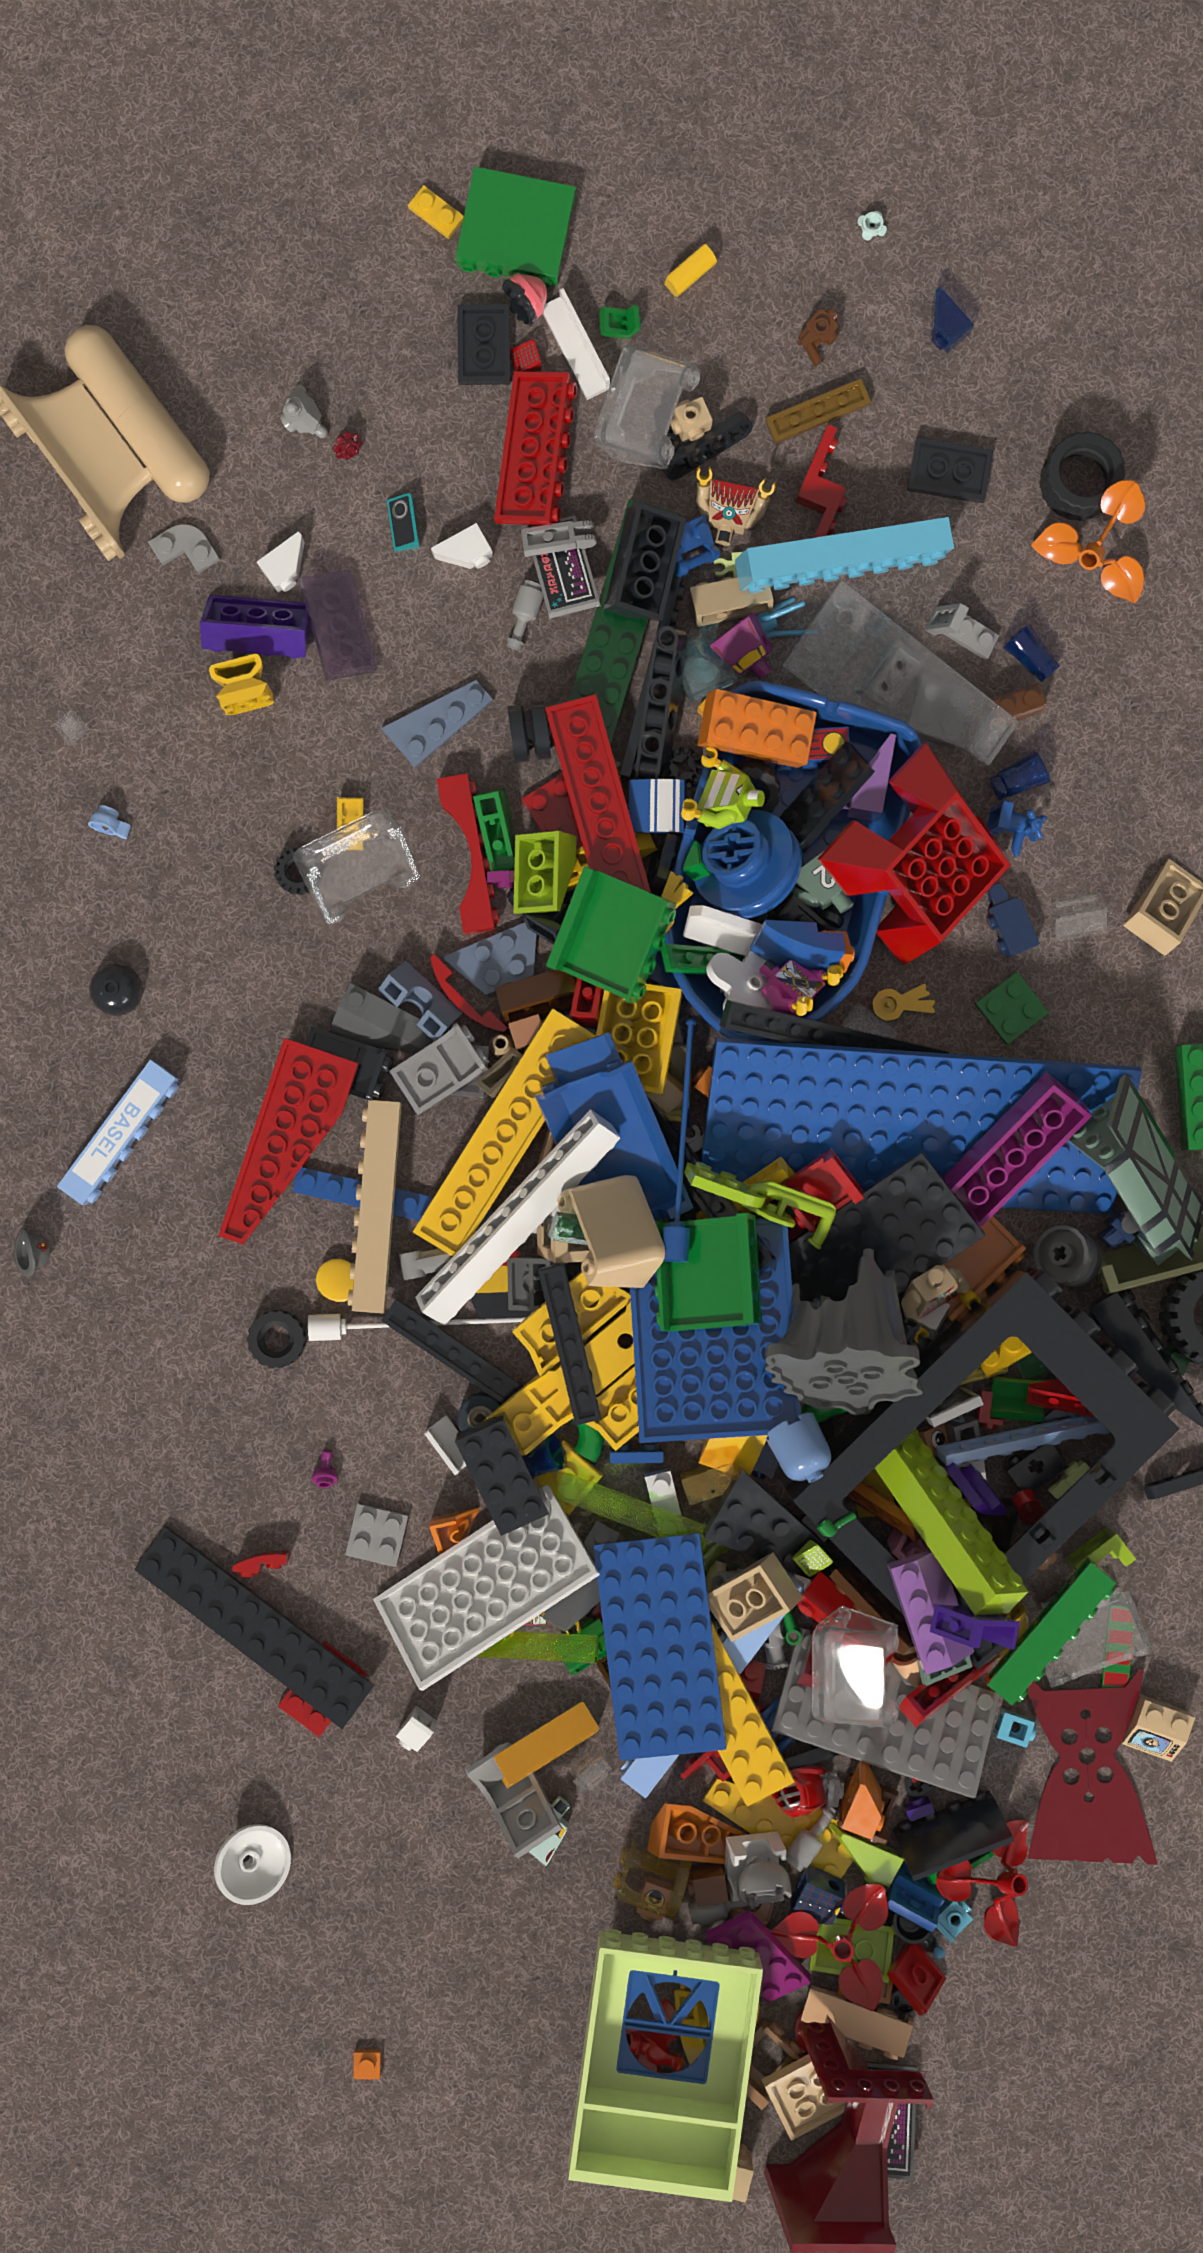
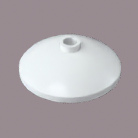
M253 1824L235 1831L222 1844L215 1860L214 1876L219 1890L229 1900L241 1905H253L267 1900L280 1889L287 1878L291 1865L289 1845L281 1833L268 1825ZM247 1855H250L249 1860L246 1861V1862H243V1859H244Z

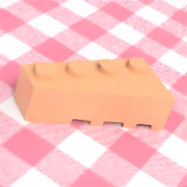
M811 1985L801 2021L806 2023H825L826 2016L828 2015L846 2038L857 2041V2046L867 2050H872V2047L883 2050L882 2054L891 2059L897 2060L898 2056L904 2058L913 2028V2017L905 2015L904 2020H902L892 2010L883 2007L882 2009L878 2008L877 2011H870L863 2006L846 2001L847 1998L845 1996L837 1995L836 1992Z

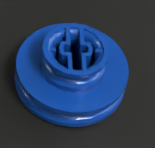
M750 810L744 822L732 823L721 829L713 828L701 843L703 846V862L711 872V875L695 880V884L703 898L716 910L744 919L762 915L780 904L795 886L802 866L801 846L796 836L780 818L766 811Z

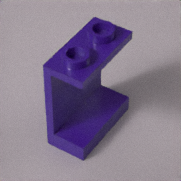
M935 1604L930 1632L972 1648H980L982 1638L1006 1648L1015 1649L1020 1622L999 1614L975 1616L969 1606Z

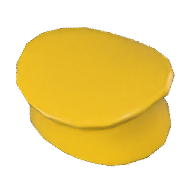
M331 1259L319 1267L316 1274V1284L318 1290L327 1299L336 1302L348 1301V1292L354 1288V1279H350L351 1263L349 1261Z

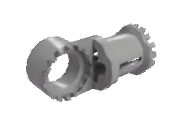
M783 1618L769 1635V1640H766L762 1647H765L767 1660L765 1669L775 1670L776 1667L780 1669L788 1666L783 1649L787 1633Z

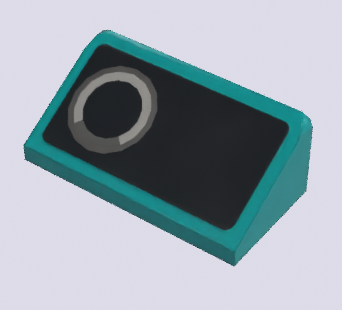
M411 493L387 500L394 552L420 548Z

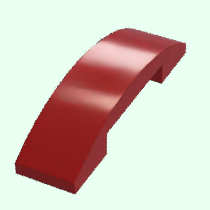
M435 954L430 957L439 984L458 1009L470 1019L488 1029L501 1033L508 1031V1028L490 1010L481 1017L447 982L454 975L452 971Z

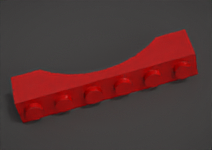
M468 774L438 778L437 785L441 806L461 827L471 852L472 868L470 883L466 895L459 906L464 935L493 931L495 930L494 924L499 923L497 908H491L490 898L495 896L493 884L487 883L485 874L490 872L488 857H483L481 847H485L482 832H478L477 822L479 819L472 796L477 794L474 780L469 781Z

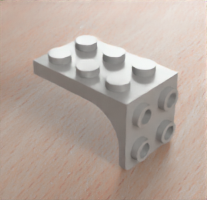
M458 1023L452 1025L453 1028L445 1035L389 1071L417 1115L422 1114L489 1070L485 1065L489 1063L488 1058L480 1047L474 1048L471 1042L475 1038L465 1025L461 1027Z
M507 1742L497 1746L493 1752L484 1758L473 1762L466 1769V1774L487 1799L513 1854L520 1858L563 1828L535 1772L508 1789L502 1781L504 1776L496 1764L494 1756L512 1745Z

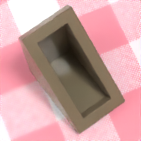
M512 1047L475 1081L476 1085L491 1098L497 1097L523 1055Z

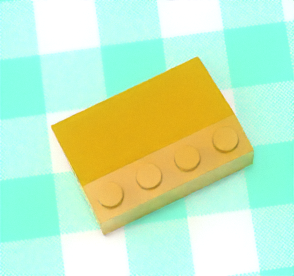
M645 984L646 992L638 1003H628L624 998L604 990L596 1036L610 1032L621 1060L633 1062L644 1091L664 1095L682 999V990Z

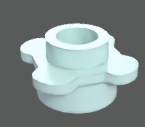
M869 212L865 216L861 215L858 218L857 223L862 228V238L869 241L874 236L885 235L887 228L883 225L881 212Z

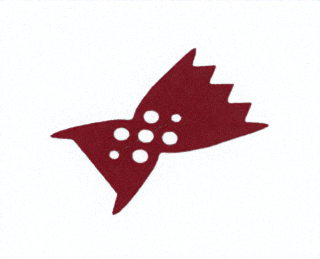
M1142 1669L1138 1670L1127 1686L1122 1688L1043 1691L1035 1681L1029 1685L1028 1695L1050 1744L1060 1755V1760L1049 1776L1039 1803L1028 1859L1074 1861L1077 1859V1861L1104 1862L1106 1858H1109L1112 1863L1133 1864L1136 1857L1140 1856L1146 1864L1158 1865L1137 1794L1125 1770L1114 1756L1115 1751L1124 1739L1138 1701L1143 1680ZM1084 1709L1090 1711V1717L1086 1720L1080 1715ZM1100 1727H1107L1111 1731L1112 1736L1107 1743H1100L1095 1738V1732ZM1068 1728L1075 1730L1077 1733V1740L1071 1745H1066L1061 1740L1062 1732ZM1083 1748H1091L1095 1752V1759L1092 1763L1088 1764V1768L1087 1764L1082 1763L1079 1759V1753ZM1101 1767H1108L1112 1770L1113 1778L1110 1782L1102 1783L1097 1779V1771ZM1070 1768L1077 1770L1079 1773V1780L1072 1785L1065 1783L1063 1780L1064 1771ZM1088 1788L1089 1793H1092L1094 1796L1092 1802L1084 1800V1795L1088 1793Z

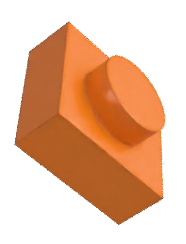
M354 2050V2079H380L381 2050Z

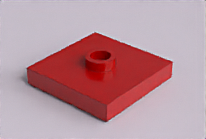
M906 1942L886 1974L919 2016L927 2013L947 1979L923 1948L918 1944H908Z

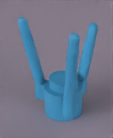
M791 597L773 606V611L756 615L768 639L781 636L818 634L817 629L773 630L778 627L777 617L805 605L804 601L786 607L795 601V597Z

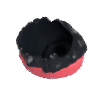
M516 273L502 283L503 291L509 296L512 303L510 311L517 314L516 318L518 321H524V324L532 325L544 313V306L547 300V288L544 281L538 277Z

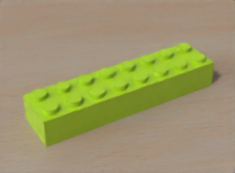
M915 1428L875 1467L876 1471L974 1615L1009 1613L1028 1593V1590L1023 1585L1022 1578L1013 1571L1007 1562L1005 1554L997 1548L992 1541L991 1534L980 1524L974 1510L966 1504L960 1490L952 1484L947 1477L946 1470L938 1464L933 1457L932 1450L924 1444Z

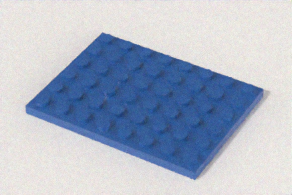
M766 1218L756 1219V1233L777 1259L759 1276L762 1324L673 1332L661 1331L656 1319V1314L659 1310V1299L655 1295V1284L658 1283L657 1272L653 1274L644 1288L630 1287L639 1443L768 1435L767 1433L786 1420L789 1425L800 1421L798 1415L801 1414V1404L798 1401V1397L785 1393L784 1384L773 1383L771 1381L772 1373L765 1370V1350L768 1345L778 1343L786 1333L789 1319L792 1281L787 1226Z

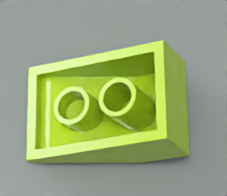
M561 831L515 835L513 913L560 911L576 863V836Z

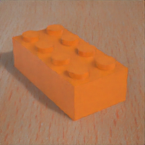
M715 689L706 695L697 746L713 747L716 750L798 768L808 763L817 712Z

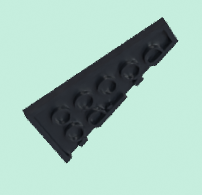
M741 1466L738 1468L702 1532L704 1538L759 1560L774 1552L785 1570L810 1580L818 1573L808 1577L792 1559L809 1540L817 1543L833 1561L828 1567L819 1571L832 1582L834 1581L829 1576L835 1569L850 1566L830 1546H827L812 1530L810 1531L778 1499L769 1494L758 1481L749 1476Z

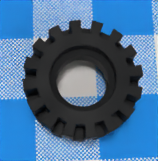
M299 846L297 848L290 847L288 851L281 852L280 858L277 857L276 859L277 863L274 865L275 879L290 894H309L314 888L319 886L318 883L322 879L323 869L321 862L307 848L304 849ZM297 861L304 862L308 867V875L301 881H295L289 876V867Z

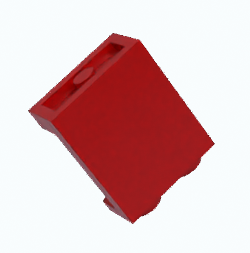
M832 1148L780 1183L786 1187L828 1201L835 1206L836 1211L850 1201L856 1204L864 1199L862 1187ZM786 1205L787 1209L791 1207L796 1214L794 1218L802 1229L806 1227L810 1233L816 1230L815 1226L820 1222V1216Z

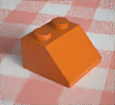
M858 1762L843 1797L842 1829L872 1840L876 1830L880 1831L883 1826L885 1816L882 1815L885 1802L881 1800V1788L868 1763Z

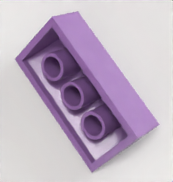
M931 1550L888 1563L889 1572L924 1673L927 1675L952 1667L974 1653L972 1647L930 1632L935 1604L959 1606L951 1580Z

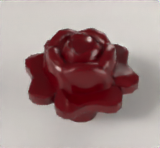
M346 431L344 434L337 436L336 444L332 447V450L336 452V458L349 460L359 453V448L363 443L359 439L358 433L351 434Z

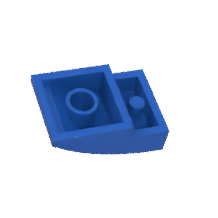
M765 920L750 946L751 951L766 961L770 959L779 967H783L789 960H793L806 969L825 970L826 973L829 966L838 965L846 952L843 933L818 932L817 923Z

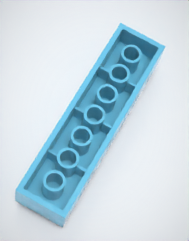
M949 517L747 548L735 559V566L740 591L749 590V594H756L765 591V587L774 586V590H781L790 587V583L799 582V586H806L815 583V579L823 578L824 582H831L840 579L839 576L847 574L849 578L863 576L866 571L873 570V574L888 572L891 567L898 566V570H906L914 567L913 564L922 563L923 566L934 565L938 563V560L946 558V554L954 549Z

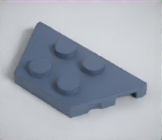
M524 922L443 957L447 963L483 994L489 995L496 992L495 987L534 975L536 934L529 930Z

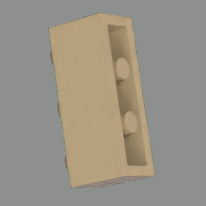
M726 577L718 582H702L694 587H690V600L696 626L700 627L743 618L751 612L757 615L773 611L771 588L765 587L763 592L749 594V590L740 591L738 577Z

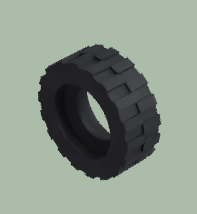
M750 759L747 761L742 760L738 764L735 763L733 766L750 778L759 780L764 786L765 799L763 806H751L750 810L772 813L775 806L778 805L780 797V780H778L777 772L773 770L772 766L765 764L761 760Z
M273 1310L263 1313L249 1327V1335L247 1337L249 1352L251 1351L252 1357L259 1361V1364L266 1365L268 1368H283L292 1364L302 1355L306 1346L307 1335L306 1331H304L303 1323L298 1320L297 1316L290 1314L288 1311ZM281 1326L288 1331L290 1342L286 1349L274 1352L267 1348L264 1336L269 1328Z

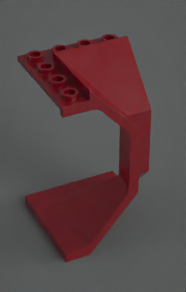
M828 2015L826 2016L825 2023L799 2022L798 2035H802L827 2102H846L840 2123L793 2162L765 2165L764 2175L790 2252L894 2253L897 2244L889 2225L887 2148L898 2103L925 2104L926 2109H932L934 2098L925 2081L928 2071L869 2070L864 2059Z

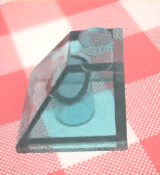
M692 637L687 638L681 684L689 701L692 702L702 698L708 692L715 689L721 690L738 683V678L733 669L710 647L712 643Z

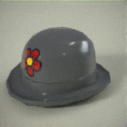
M22 1228L16 1237L14 1259L18 1271L25 1277H30L34 1274L36 1268L44 1266L49 1261L50 1246L47 1239L42 1235L28 1234L26 1229Z

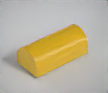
M703 244L666 277L664 285L675 297L681 295L717 263V259L708 245Z

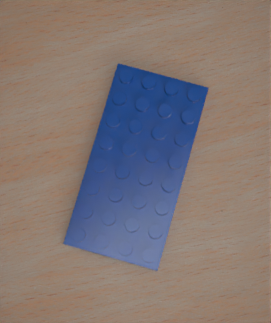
M700 1532L594 1544L596 1568L600 1573L597 1579L619 1759L630 1760L726 1750L727 1745Z

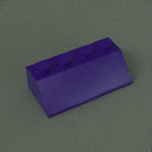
M209 594L200 620L202 649H209L215 652L233 651L240 654L257 653L265 656L280 655L290 658H305L309 646L312 603Z

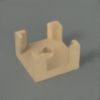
M575 1221L574 1240H568V1232L565 1230H551L550 1243V1223H542L537 1227V1254L553 1263L582 1262L590 1251L579 1221Z

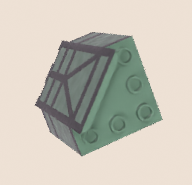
M1126 1073L1120 1078L1115 1095L1101 1107L1096 1108L1092 1112V1116L1068 1142L1105 1171L1141 1231L1131 1233L1135 1237L1131 1242L1135 1248L1157 1266L1178 1250L1193 1261L1195 1254L1193 1245L1194 1242L1198 1241L1201 1229L1199 1221L1201 1214H1203V1200Z

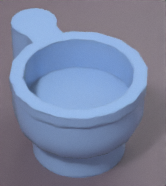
M104 805L99 806L88 822V825L94 830L109 835H116L122 839H127L131 829L130 824L117 819L118 811ZM102 825L105 826V827H107V828H109V829H107V830L105 831V830L102 828Z

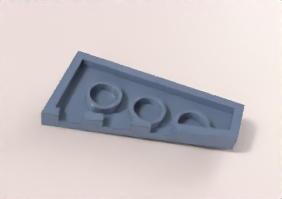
M475 680L382 727L381 730L408 761L417 768L492 703L493 698Z

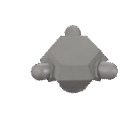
M297 385L291 391L283 408V413L280 415L282 424L290 432L296 430L300 433L310 432L319 438H325L328 435L327 428L321 424L322 421L320 419L322 415L314 400L306 394V389L303 385Z

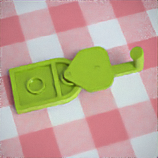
M696 1162V1165L687 1163L684 1173L692 1186L739 1202L742 1206L770 1221L793 1228L796 1223L791 1215L784 1211L786 1205L820 1216L821 1219L812 1238H808V1241L817 1249H821V1245L836 1215V1208L832 1203L773 1181L755 1183L750 1186L736 1180V1176L729 1172L721 1171L718 1174L711 1171L712 1168L704 1163ZM767 1196L779 1200L778 1205L764 1204Z

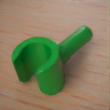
M852 1512L834 1524L827 1518L817 1529L823 1536L832 1537L841 1526L854 1520L856 1515Z

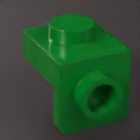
M632 305L627 310L605 306L599 310L600 336L629 339L640 330L641 316L639 315V306Z

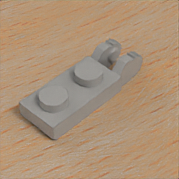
M589 520L524 528L521 530L525 557L593 547L597 543L596 537L591 535V532L595 529L594 524Z

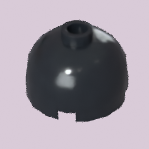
M120 964L106 965L99 969L92 977L89 986L90 997L95 1006L103 1013L113 1016L125 1015L135 1010L141 1002L143 995V986L138 974L128 966Z

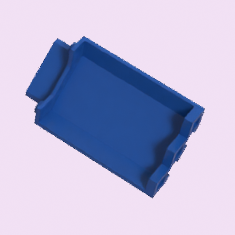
M610 1032L546 1054L545 1057L556 1081L542 1086V1091L535 1094V1097L556 1146L590 1109L610 1122L620 1136L616 1145L603 1156L596 1167L587 1173L578 1186L622 1175L635 1176L639 1180L654 1220L675 1218L678 1169L632 1061L621 1060ZM682 1184L680 1215L693 1209L684 1184Z

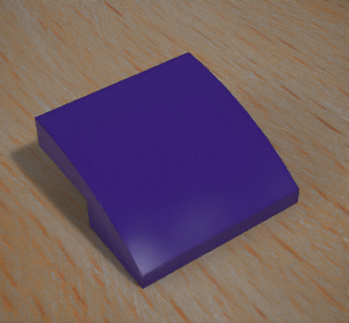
M953 1462L945 1468L975 1510L986 1515H1005L1009 1512L982 1474L972 1464L962 1470Z

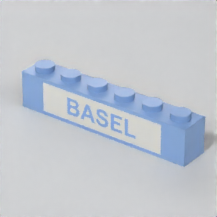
M150 1059L57 1187L81 1205H88L89 1202L93 1204L102 1193L99 1190L105 1181L107 1183L110 1182L117 1173L115 1167L119 1161L124 1162L133 1151L130 1146L135 1139L139 1141L148 1130L146 1124L151 1118L155 1120L164 1108L161 1105L166 1097H173L179 1088L177 1082L180 1079L159 1063Z

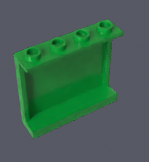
M474 166L455 256L457 266L468 273H474L476 270L484 271L486 275L493 278H499L501 275L511 277L516 273L540 278L544 281L546 288H550L551 285L558 286V275L572 207H574L576 200V187Z
M584 867L546 966L554 970L566 972L618 995L628 1003H638L646 992L645 983L648 975H651L655 969L657 952L665 944V932L668 925L675 918L676 910L674 909L677 903L597 869Z
M739 1213L736 1216L680 1221L685 1223V1228L690 1229L688 1262L663 1261L656 1270L658 1283L655 1284V1295L659 1299V1310L657 1311L656 1319L660 1330L673 1332L762 1324L755 1215ZM655 1222L662 1238L663 1227H668L669 1223Z

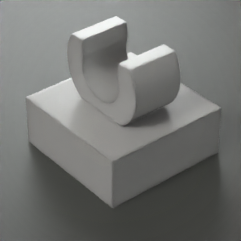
M693 1125L691 1127L695 1131V1136L692 1139L686 1137V1142L689 1143L688 1145L695 1153L702 1148L704 1134L700 1136V1129L698 1126Z

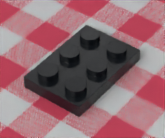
M509 304L458 305L459 385H510Z
M916 437L907 491L984 503L993 450Z

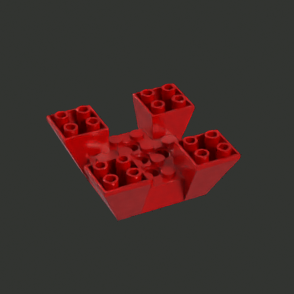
M923 743L888 781L913 813L897 832L887 841L862 824L852 820L817 858L848 896L889 891L898 904L880 922L877 935L902 965L909 963L941 943L1011 865L1006 851L981 817H975L954 780L927 743Z

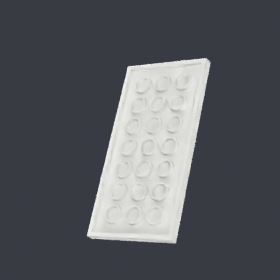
M548 1484L542 1489L550 1504L549 1515L502 1536L492 1520L373 1599L419 1690L427 1689L600 1575Z

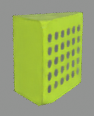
M809 1540L792 1557L808 1577L813 1576L833 1562L821 1547L812 1540Z

